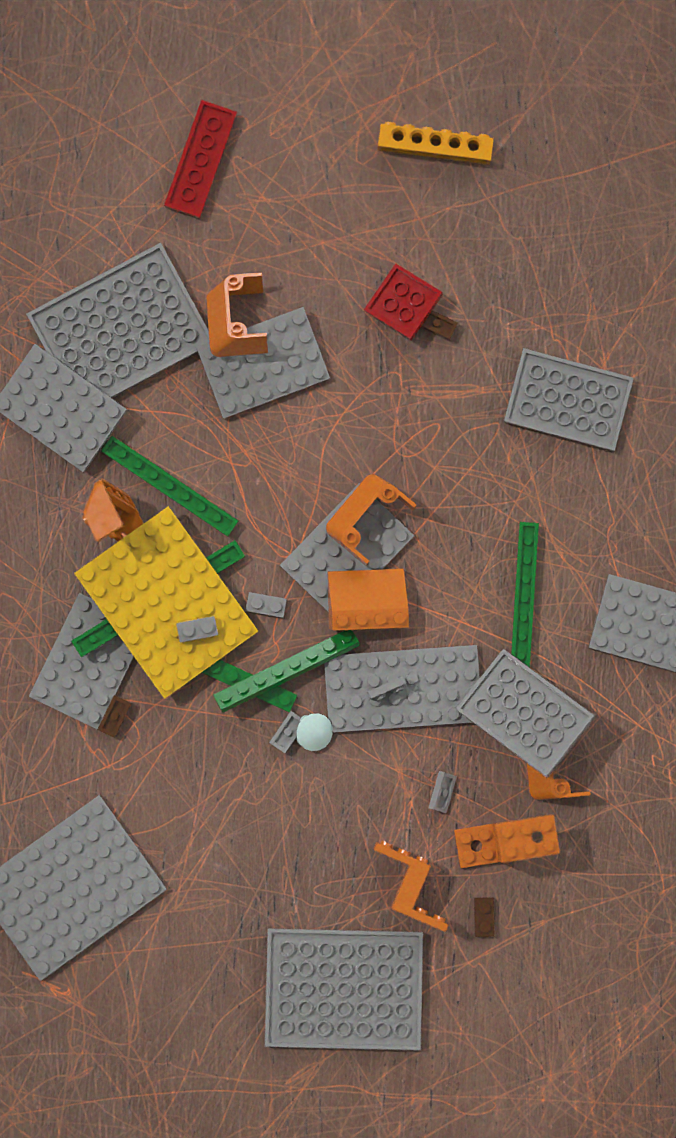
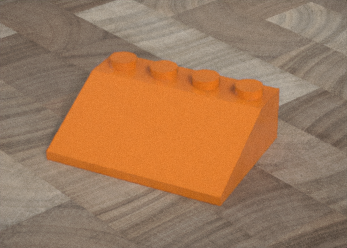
M404 569L327 571L330 630L409 627Z

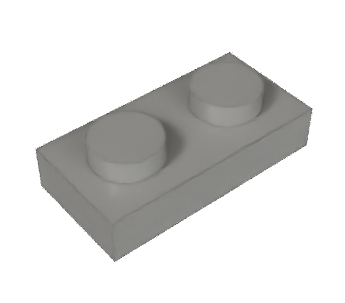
M249 592L246 612L283 618L287 599Z
M215 616L176 623L180 643L218 635Z
M402 676L367 693L370 699L375 698V701L386 697V692L392 690L393 693L404 689L403 685L406 684V681Z
M290 711L269 743L283 753H286L297 737V727L301 717Z
M439 771L428 808L447 813L457 776Z

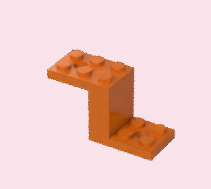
M553 814L454 830L460 868L496 862L504 863L560 853ZM535 831L541 832L543 836L539 843H535L532 840V834ZM474 840L480 841L482 845L481 849L477 852L471 849V843Z
M382 840L380 844L375 843L373 850L408 864L390 908L446 932L448 924L445 923V918L436 914L431 917L427 915L428 911L417 906L416 909H413L431 867L427 864L428 860L416 856V859L409 857L410 852L400 848L398 851L391 849V844Z

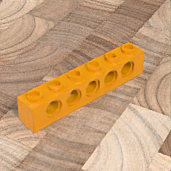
M385 122V124L380 126L378 150L490 165L494 138H490L486 134L473 136L469 132H460L458 134L452 133L448 129L434 131L431 127L419 129L410 124L396 126V123ZM395 134H401L403 136V140L395 141L393 139V136ZM418 136L422 139V142L416 144L412 141V138ZM432 139H438L441 142V144L439 146H433L430 141ZM456 141L459 143V147L456 149L451 148L449 143ZM472 143L476 144L478 146V149L476 151H471L468 148V145Z

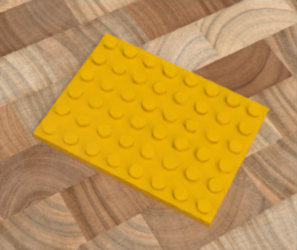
M169 506L74 573L164 699L258 632ZM215 616L217 636L180 643L176 623Z

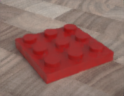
M395 263L364 308V311L412 341L442 297L443 292Z

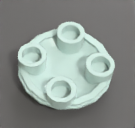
M318 713L302 716L297 727L298 744L310 751H319L325 748L333 735V727L330 720Z

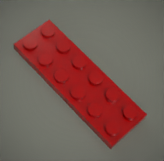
M201 100L164 207L199 219L201 218L236 119L237 111Z

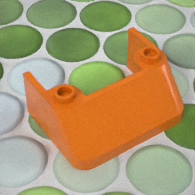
M262 272L230 275L207 294L210 351L214 356L224 357L268 353L267 333L247 334V328L243 323H231L229 296L263 293Z
M374 474L368 475L326 525L327 534L365 566L369 564V560L355 549L360 542L361 536L353 526L376 498H379L384 503H392L398 498L412 511L416 508V504L394 485Z
M104 479L95 482L84 508L82 518L86 525L90 527L97 542L107 536L119 542L144 523L133 500L127 493Z
M526 763L529 793L533 799L545 800L590 795V791L571 793L568 781L561 778L554 779L553 772L546 778Z

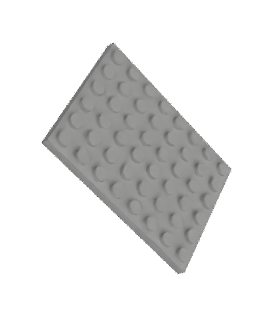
M161 243L27 313L45 350L111 398L198 353L196 347L209 342V331Z
M98 795L0 866V925L41 981L159 896L167 888L105 801Z
M268 928L265 1047L421 1050L423 932Z

